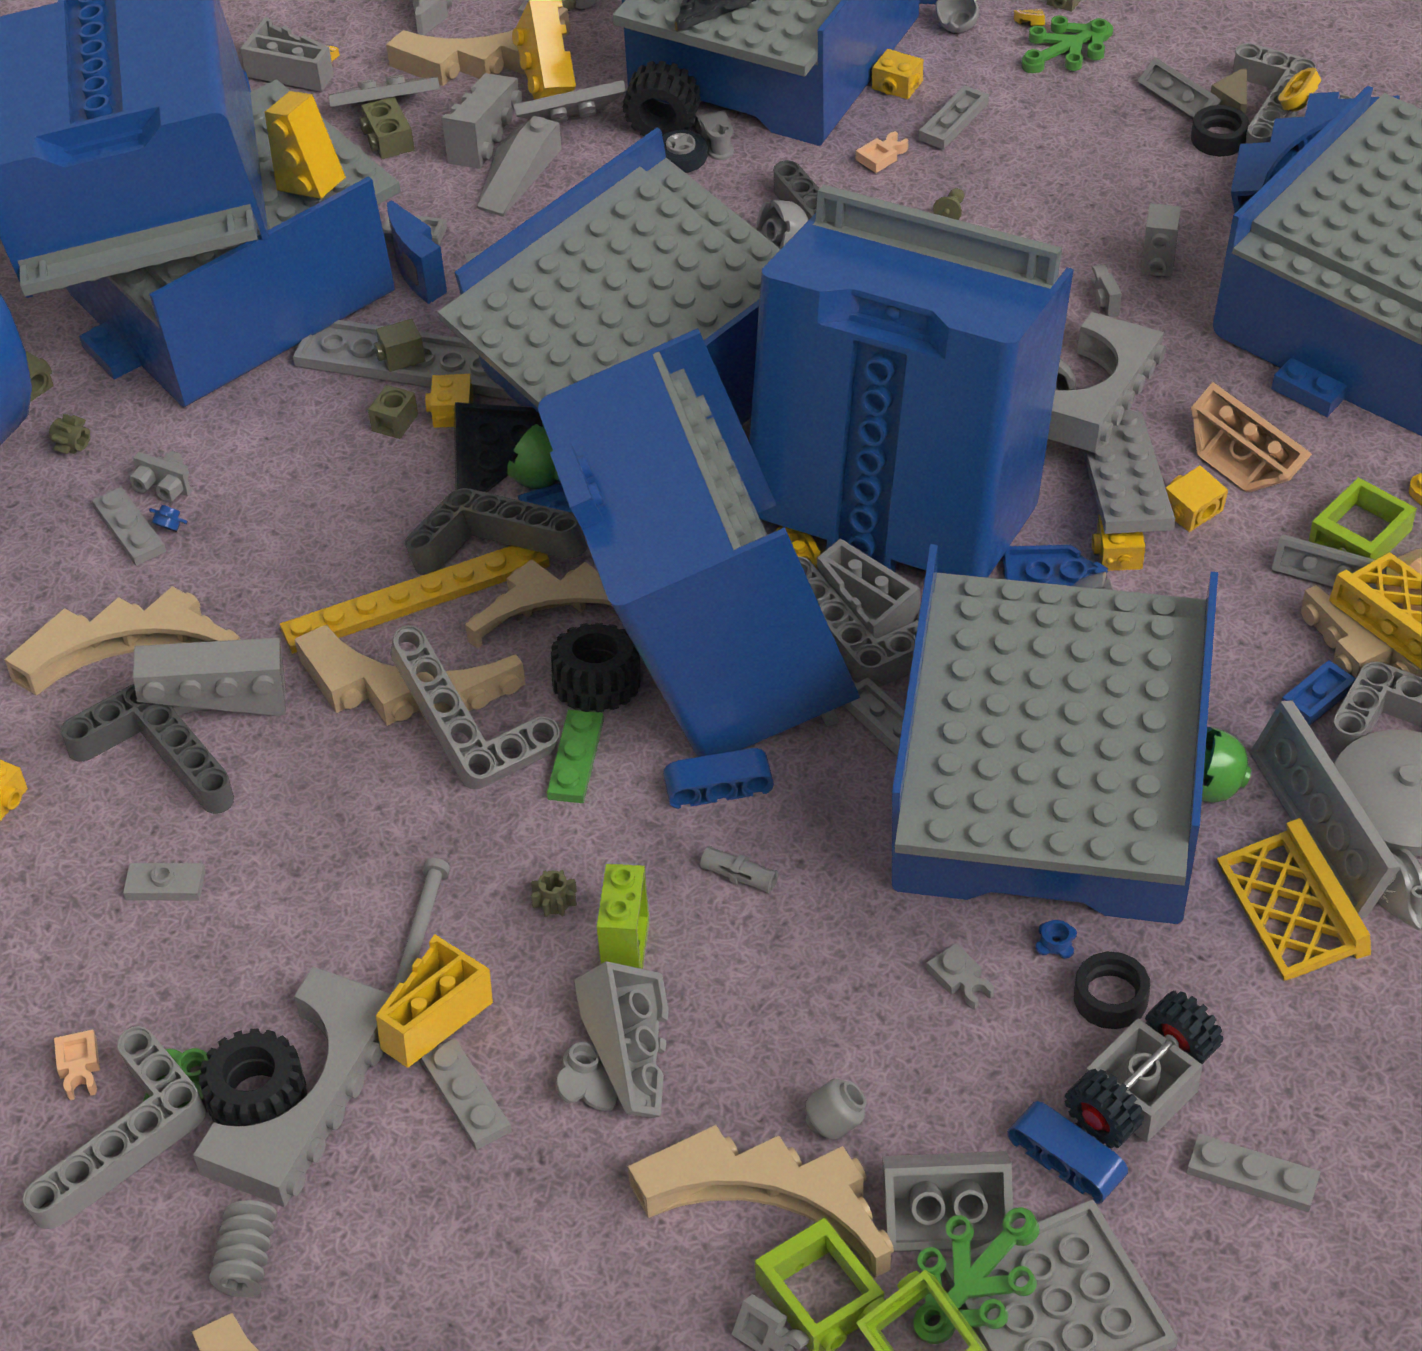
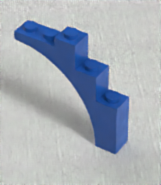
M1340 91L1309 93L1305 117L1276 118L1271 142L1240 144L1231 187L1234 213L1255 195L1354 98L1340 99ZM1400 95L1393 96L1397 99H1400ZM1371 97L1369 107H1370L1379 97Z

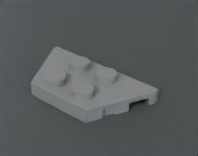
M401 74L386 77V82L376 84L374 79L358 81V87L330 94L328 98L330 107L436 90L440 89L438 77L405 79Z
M624 80L513 105L516 117L530 119L532 116H538L563 123L568 121L570 116L579 115L580 118H586L595 115L597 110L603 109L626 93Z

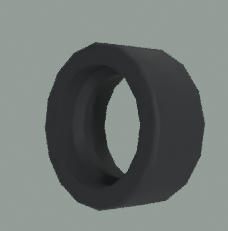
M1212 105L1201 109L1195 114L1191 132L1193 146L1207 155L1218 157L1239 153L1240 144L1246 143L1247 129L1250 124L1248 117L1241 110L1232 106ZM1211 127L1228 128L1234 132L1227 134L1213 133L1206 129Z
M1110 951L1094 954L1081 963L1076 972L1074 986V1003L1080 1015L1089 1023L1106 1029L1128 1027L1136 1019L1142 1018L1148 1007L1150 994V978L1142 964L1124 953ZM1116 976L1126 980L1134 987L1135 996L1128 1002L1110 1004L1096 999L1089 992L1088 987L1090 982L1096 978Z

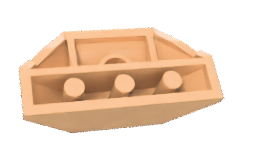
M1214 382L1209 385L1191 407L1192 417L1194 418L1197 455L1245 492H1253L1290 481L1312 455L1300 444Z

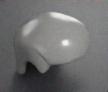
M937 0L935 3L936 15L940 25L952 33L959 34L968 31L974 27L980 16L977 0Z

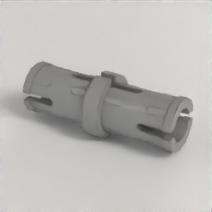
M712 846L705 849L700 862L701 869H707L728 877L729 881L733 884L738 885L741 882L765 891L768 894L773 890L779 876L777 870H771L752 863L745 855L740 854L736 857Z

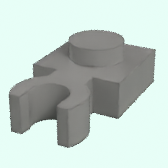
M1105 264L1092 266L1095 278L1091 279V284L1095 290L1094 296L1097 307L1103 308L1106 316H1119L1122 293L1112 273H1108Z
M957 943L927 962L926 970L951 995L961 990L964 993V1001L970 1008L976 1009L978 1007L979 1000L973 995L974 992L981 991L990 999L994 997L993 985L986 979L978 978L981 976L982 968Z
M753 1294L743 1300L731 1334L755 1351H795L792 1345L800 1350L810 1340L800 1330H788L785 1328L787 1316Z

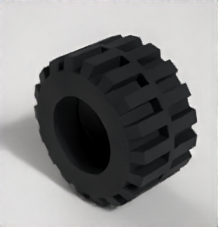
M651 61L647 63V66L641 65L638 67L637 72L634 71L622 106L623 112L626 113L625 119L627 122H632L631 128L633 130H639L642 136L647 135L657 127L662 131V136L675 130L689 131L693 125L701 96L699 95L700 87L695 85L696 79L694 76H688V70L678 68V64L673 62L669 65L666 64V61H659V64ZM654 98L664 100L669 104L658 102Z
M595 622V624L589 625L585 623L580 624V627L567 629V633H561L557 637V641L553 642L551 646L552 686L554 694H558V699L562 703L568 702L569 707L573 709L581 708V711L589 712L590 710L604 712L605 709H618L620 704L626 705L631 701L630 697L637 695L641 683L640 655L625 629H618L613 624L603 625V623Z
M259 1028L250 1029V1033L243 1034L241 1030L234 1032V1037L229 1040L224 1037L218 1041L219 1047L217 1049L211 1048L207 1052L208 1061H202L200 1066L202 1075L199 1076V1084L213 1123L227 1126L260 1124L286 1113L307 1096L305 1077L294 1045L290 1046L289 1040L283 1035L277 1038L276 1033L271 1030H266L264 1034L260 1033ZM260 1075L271 1077L265 1085L255 1090L240 1091L235 1089L242 1081L250 1077Z

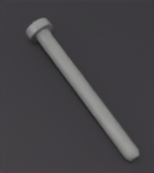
M429 858L424 863L422 872L426 879L392 992L400 982L404 983L412 973L413 963L419 957L441 879L446 880L450 871L449 864L442 859Z

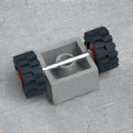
M1171 991L1148 1012L1145 1016V1020H1147L1145 1023L1139 1018L1136 1019L1086 1068V1073L1065 1093V1106L1070 1108L1068 1113L1071 1118L1078 1120L1075 1124L1079 1128L1084 1127L1088 1134L1096 1137L1098 1141L1102 1144L1105 1143L1111 1149L1114 1146L1119 1148L1133 1133L1148 1143L1198 1092L1202 1064L1223 1042V1036L1220 1035L1222 1032L1221 1026L1214 1025L1217 1021L1215 1016L1208 1015L1206 1013L1208 1008L1204 1004L1201 1006L1197 1005V999L1193 996L1188 999L1185 992L1180 991L1177 994L1176 991Z

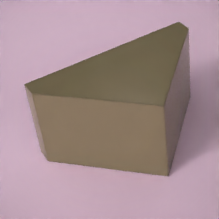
M1240 69L1212 84L1211 93L1221 100L1219 105L1232 106L1241 110L1245 115L1247 109V69Z

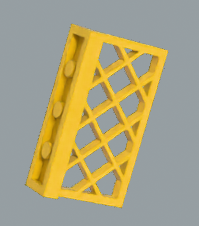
M1390 552L1354 573L1346 569L1337 574L1329 602L1422 670V624L1419 623L1422 622V612L1413 611L1410 604L1422 606V595L1409 594L1408 588H1414L1422 591V575ZM1389 567L1398 573L1399 576L1382 574V570ZM1366 583L1376 584V589L1371 588ZM1383 585L1401 587V592L1385 591ZM1392 602L1403 603V609H1400Z
M1301 818L1286 823L1287 831L1217 858L1220 869L1284 981L1304 975L1352 955L1356 959L1371 955L1369 931ZM1280 846H1284L1289 854L1285 864L1266 859L1268 851ZM1240 862L1255 865L1250 878L1235 874L1230 866ZM1261 867L1281 872L1276 885L1256 880ZM1287 875L1304 879L1306 884L1302 893L1282 887ZM1252 888L1271 894L1266 907L1249 901L1248 897ZM1278 896L1298 901L1293 914L1273 909ZM1304 904L1321 908L1323 914L1319 922L1299 917ZM1269 918L1289 923L1284 936L1267 932L1265 925ZM1295 925L1315 931L1310 944L1290 939ZM1324 933L1337 937L1342 946L1327 950L1317 947L1321 934ZM1286 947L1306 953L1302 962L1289 967L1286 966L1282 955Z

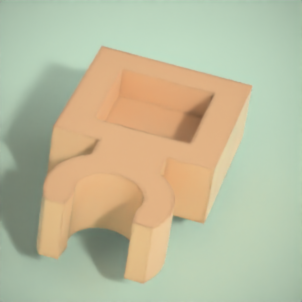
M896 131L889 133L885 141L876 138L856 150V161L877 173L897 161V155L903 154L908 150V139L905 138L898 142V133Z
M94 1030L54 1038L57 1072L60 1079L65 1078L63 1087L68 1099H75L74 1090L81 1084L87 1085L90 1096L95 1095L97 1085L91 1072L99 1071L100 1065L97 1038Z

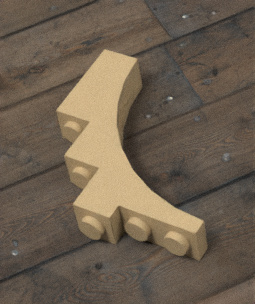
M562 7L558 9L560 24H566L567 34L562 35L565 38L570 32L571 25L568 9ZM402 30L386 44L389 66L420 78L438 77L439 85L444 86L451 79H455L459 72L480 79L485 73L499 74L503 67L526 75L525 70L520 65V55L517 46L512 41L513 30L486 37L465 39L438 38Z
M531 559L521 568L515 569L507 578L508 592L506 594L500 595L494 603L481 613L475 614L465 624L467 640L474 647L479 648L483 645L482 637L511 616L523 614L528 618L532 615V612L565 605H572L582 612L586 609V603L611 605L608 600L598 571L588 563H582L575 570L569 571L562 580H559Z
M1317 585L1305 590L1301 608L1302 617L1308 625H1314L1329 647L1336 648L1333 659L1334 664L1357 678L1365 664L1376 661L1422 677V670L1329 602L1330 596Z
M172 586L145 610L135 603L130 604L118 597L93 620L89 621L85 616L80 614L77 616L64 608L4 660L11 680L37 696L58 679L73 671L108 657L134 652V646L241 639L234 631L230 629L225 630L214 624L209 617L201 615L200 603L194 595L188 592L184 593Z
M327 625L295 638L300 662L336 713L345 709H353L362 701L369 699L387 726L396 721L407 720L417 711L424 717L395 666L380 663L358 653L342 642ZM516 654L487 665L464 670L446 671L468 711L481 709L490 701L505 694H513L521 686L526 685L523 663ZM427 672L417 674L419 680L423 682L434 680V677ZM439 702L434 704V707L439 712L446 713L451 711V707L446 703Z
M714 1125L628 1166L630 1187L648 1218L676 1207L707 1201L743 1200L774 1205L803 1215L814 1222H818L825 1217L842 1240L859 1255L875 1277L891 1270V1253L894 1252L892 1242L883 1229L877 1230L872 1222L873 1216L870 1207L863 1198V1182L866 1181L865 1171L857 1158L851 1159L843 1146L802 1165L796 1150L793 1147L787 1148L780 1136L739 1154L731 1137L724 1138L717 1125Z

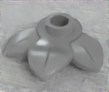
M586 1042L575 1043L564 1053L562 1059L563 1069L556 1078L559 1095L569 1104L583 1098L585 1103L594 1109L602 1111L613 1110L617 1101V1093L595 1046Z

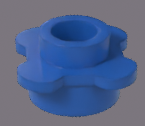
M161 505L160 510L149 509V512L154 513L151 523L177 532L180 522L184 524L188 522L185 519L179 518L180 511Z
M1051 920L1039 926L1038 931L1041 934V938L1036 943V951L1039 954H1057L1064 959L1073 956L1072 940L1077 937V931L1074 927L1062 920ZM1057 938V939H1059L1060 941H1059V942H1055V941H1053V939Z

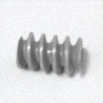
M243 1200L231 1203L223 1212V1222L219 1229L220 1237L216 1243L217 1252L212 1261L214 1267L210 1271L209 1279L211 1284L224 1294L234 1297H254L260 1294L262 1290L261 1285L257 1282L262 1281L265 1276V1272L261 1267L265 1266L268 1261V1256L264 1252L268 1251L271 1247V1241L268 1237L274 1232V1226L271 1222L275 1221L277 1212L269 1204L260 1201Z

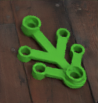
M1054 16L1051 19V31L1054 33H1046V29L1042 26H1033L1029 29V41L1034 44L1054 43L1055 45L1042 51L1037 49L1028 50L1022 57V69L1027 73H1039L1044 70L1045 61L1070 50V53L1066 55L1065 67L1071 71L1080 70L1083 63V56L1081 55L1082 44L1091 40L1092 43L1087 48V57L1091 60L1102 59L1105 51L1103 42L1112 36L1113 26L1101 18L1094 19L1087 24L1068 23V19L1065 16ZM1071 32V33H1078V34H1076V35H1071V34H1061V33Z
M1023 1207L1010 1210L1004 1216L1002 1232L972 1266L970 1241L974 1235L973 1226L962 1215L953 1216L948 1220L946 1233L951 1239L953 1246L954 1287L947 1294L958 1309L968 1298L1011 1293L1019 1296H1028L1034 1292L1037 1280L1032 1271L1025 1266L1015 1267L1009 1275L987 1277L1014 1245L1027 1246L1037 1239L1040 1227L1030 1210ZM1017 1219H1026L1025 1224L1021 1228L1016 1229L1012 1227L1013 1222ZM957 1226H966V1230L963 1234H953L954 1229ZM934 1247L925 1248L918 1255V1265L922 1271L927 1270L933 1274L942 1286L941 1273H943L946 1267L945 1258L938 1249ZM930 1257H938V1262L934 1267H925L926 1261ZM1020 1276H1028L1029 1281L1025 1286H1016V1280ZM932 1294L926 1295L925 1303L915 1313L913 1320L914 1329L918 1336L927 1343H943L952 1337L956 1328ZM997 1299L986 1300L980 1309L959 1310L971 1327L987 1326L991 1329H999L1008 1321V1311L1003 1303ZM994 1308L1001 1310L998 1318L994 1320L987 1319L990 1310ZM932 1316H941L940 1322L937 1325L928 1326V1320Z

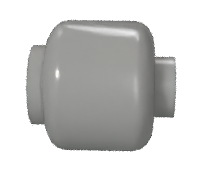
M831 1079L808 1096L805 1104L807 1125L817 1135H822L827 1139L838 1140L864 1121L867 1104L866 1098L855 1083L842 1079Z

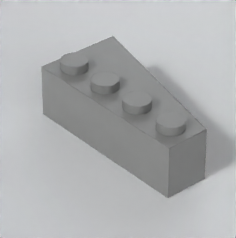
M485 73L472 86L471 93H465L462 96V104H454L451 107L452 114H445L442 117L448 164L481 169L485 160H490L494 144L501 141L505 125H509L512 121L513 104L522 102V91L518 88V78Z
M280 638L134 646L133 681L138 702L274 716L286 715V683Z

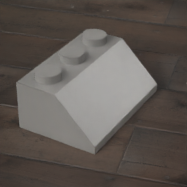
M1006 1151L882 1156L886 1233L892 1242L894 1251H915L928 1247H934L938 1250L953 1249L952 1241L946 1233V1224L951 1217L956 1215L966 1217L973 1226L974 1235L970 1241L971 1248H977L994 1241L1002 1232L1004 1216L1013 1209L1012 1165ZM957 1226L954 1229L953 1234H963L966 1230V1226Z

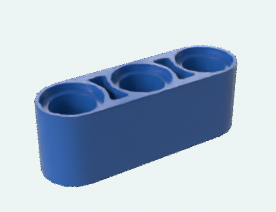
M758 748L671 762L663 770L670 805L676 809L686 804L697 806L718 802L717 799L721 798L733 800L754 796L753 793L757 792L767 794L774 786L766 752Z
M1033 1102L1007 1131L1008 1138L1014 1146L1018 1147L1020 1145L1028 1150L1025 1154L1049 1171L1052 1168L1060 1173L1058 1176L1060 1179L1080 1193L1084 1194L1086 1192L1094 1197L1093 1200L1096 1204L1102 1203L1128 1174V1167L1118 1154L1043 1102Z

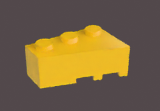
M529 0L516 28L512 32V41L517 46L520 55V65L525 70L528 79V90L532 93L534 100L571 92L576 88L570 51H565L562 35L567 34L566 24H560L558 9L563 7L562 0Z
M289 91L264 112L277 191L322 199L346 178L313 94Z
M436 934L429 941L430 948L422 959L417 958L413 963L412 973L407 980L397 985L376 1014L380 1049L407 1068L493 1003L490 969Z

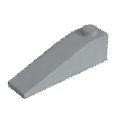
M532 116L503 140L496 149L477 206L478 209L504 217L562 150L558 122Z
M606 961L574 979L580 1017L626 1114L648 1118L661 1116L664 1074L656 1065L657 1053H664L666 1051V1040L661 1037L658 1038L659 1022L668 1021L669 1011L662 973Z

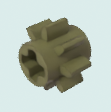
M63 414L62 419L57 418L54 420L49 429L50 439L56 442L54 450L64 454L69 452L75 454L77 450H84L90 441V430L83 427L86 420L68 414Z
M545 870L538 881L531 882L533 893L531 895L533 908L541 906L544 917H547L549 914L565 916V910L568 906L577 905L575 894L577 892L575 879L566 880L564 870Z

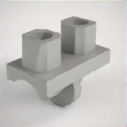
M169 451L165 457L158 456L156 458L138 452L133 457L136 469L129 478L135 491L144 494L153 484L157 485L155 487L157 496L161 500L170 503L179 494L189 496L193 491V487L188 483V466L183 464V458L180 453Z

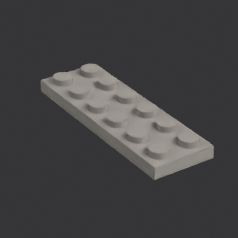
M1124 410L1122 420L1119 426H1113L1108 442L1103 441L1095 453L1082 449L1105 534L1174 530V513L1142 411Z
M1293 700L1280 701L1251 749L1250 754L1292 821L1301 818L1360 918L1367 917L1401 866Z

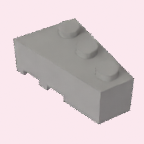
M267 17L262 20L240 48L247 77L270 82L277 79L285 85L322 92L334 76L328 46L305 35L298 37L292 34L291 29L286 26L279 28L273 25L272 20Z
M841 538L817 557V568L820 574L875 639L904 627L918 618L920 588Z

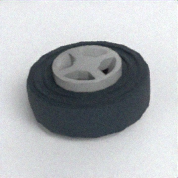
M675 130L662 136L666 158L682 171L689 173L704 165L708 155L705 139L700 134L688 130Z

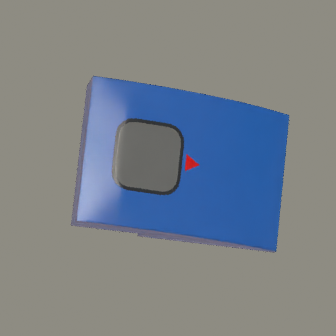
M391 200L387 202V209L398 269L409 287L427 304H430L447 293L441 247L432 241L430 226Z

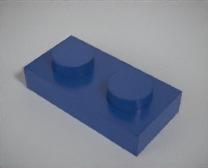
M1328 660L1284 695L1282 701L1293 700L1310 726L1348 694L1356 678Z

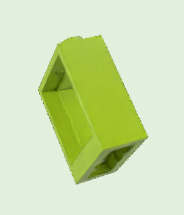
M1358 477L1312 521L1309 542L1344 551L1343 547L1346 550L1345 552L1377 560L1389 553L1412 531L1417 508ZM1355 504L1390 523L1372 542L1336 523Z
M606 864L597 920L601 964L607 961L643 969L650 920L645 866Z
M825 1217L755 1260L756 1281L777 1309L787 1316L786 1320L793 1329L804 1332L810 1338L809 1343L805 1345L809 1351H835L846 1341L847 1335L859 1328L856 1322L864 1317L863 1310L871 1302L885 1295L884 1291ZM827 1253H830L862 1295L816 1324L785 1284L784 1280Z
M927 1270L921 1273L913 1271L905 1276L897 1284L898 1291L886 1300L884 1297H881L871 1302L863 1310L864 1317L856 1322L875 1351H895L881 1330L931 1293L969 1346L965 1351H988L936 1277Z

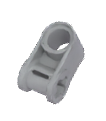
M725 110L695 116L696 133L705 139L708 155L715 160H726L732 157L734 154V147L731 144L733 126L730 124Z

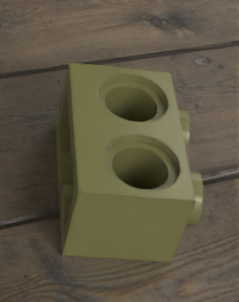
M395 97L361 105L363 117L359 118L361 130L364 135L368 134L371 150H377L381 159L415 151L412 129Z

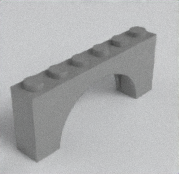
M1091 312L1081 325L1077 354L1090 358L1100 364L1109 373L1110 377L1095 386L1084 389L1055 390L1048 439L1094 453L1103 441L1108 442L1113 426H1119L1124 410H1130L1135 394H1141L1146 378L1151 379L1154 373L1156 363H1162L1166 352V346L1162 345L1164 332Z
M313 966L294 995L299 1017L314 1024L328 1040V1056L319 1080L302 1101L286 1113L272 1120L250 1126H227L214 1122L193 1154L199 1174L282 1207L287 1205L292 1195L298 1196L305 1184V1173L312 1162L317 1163L321 1159L325 1151V1140L332 1129L337 1130L341 1126L345 1116V1107L351 1097L356 1098L360 1094L367 1070L370 1066H376L381 1059L383 1051L380 1049L376 1014L391 994Z

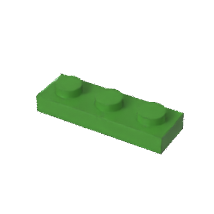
M568 709L547 790L548 800L584 803L604 722L603 713Z

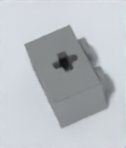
M1150 203L1141 274L1172 277L1181 206Z

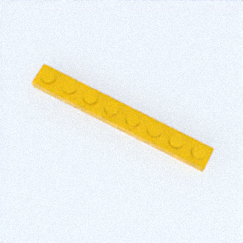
M511 545L280 623L281 631L291 653L294 654L297 653L295 638L324 625H327L338 638L506 582L515 569L521 568L531 559L543 568L550 567V561L545 553Z

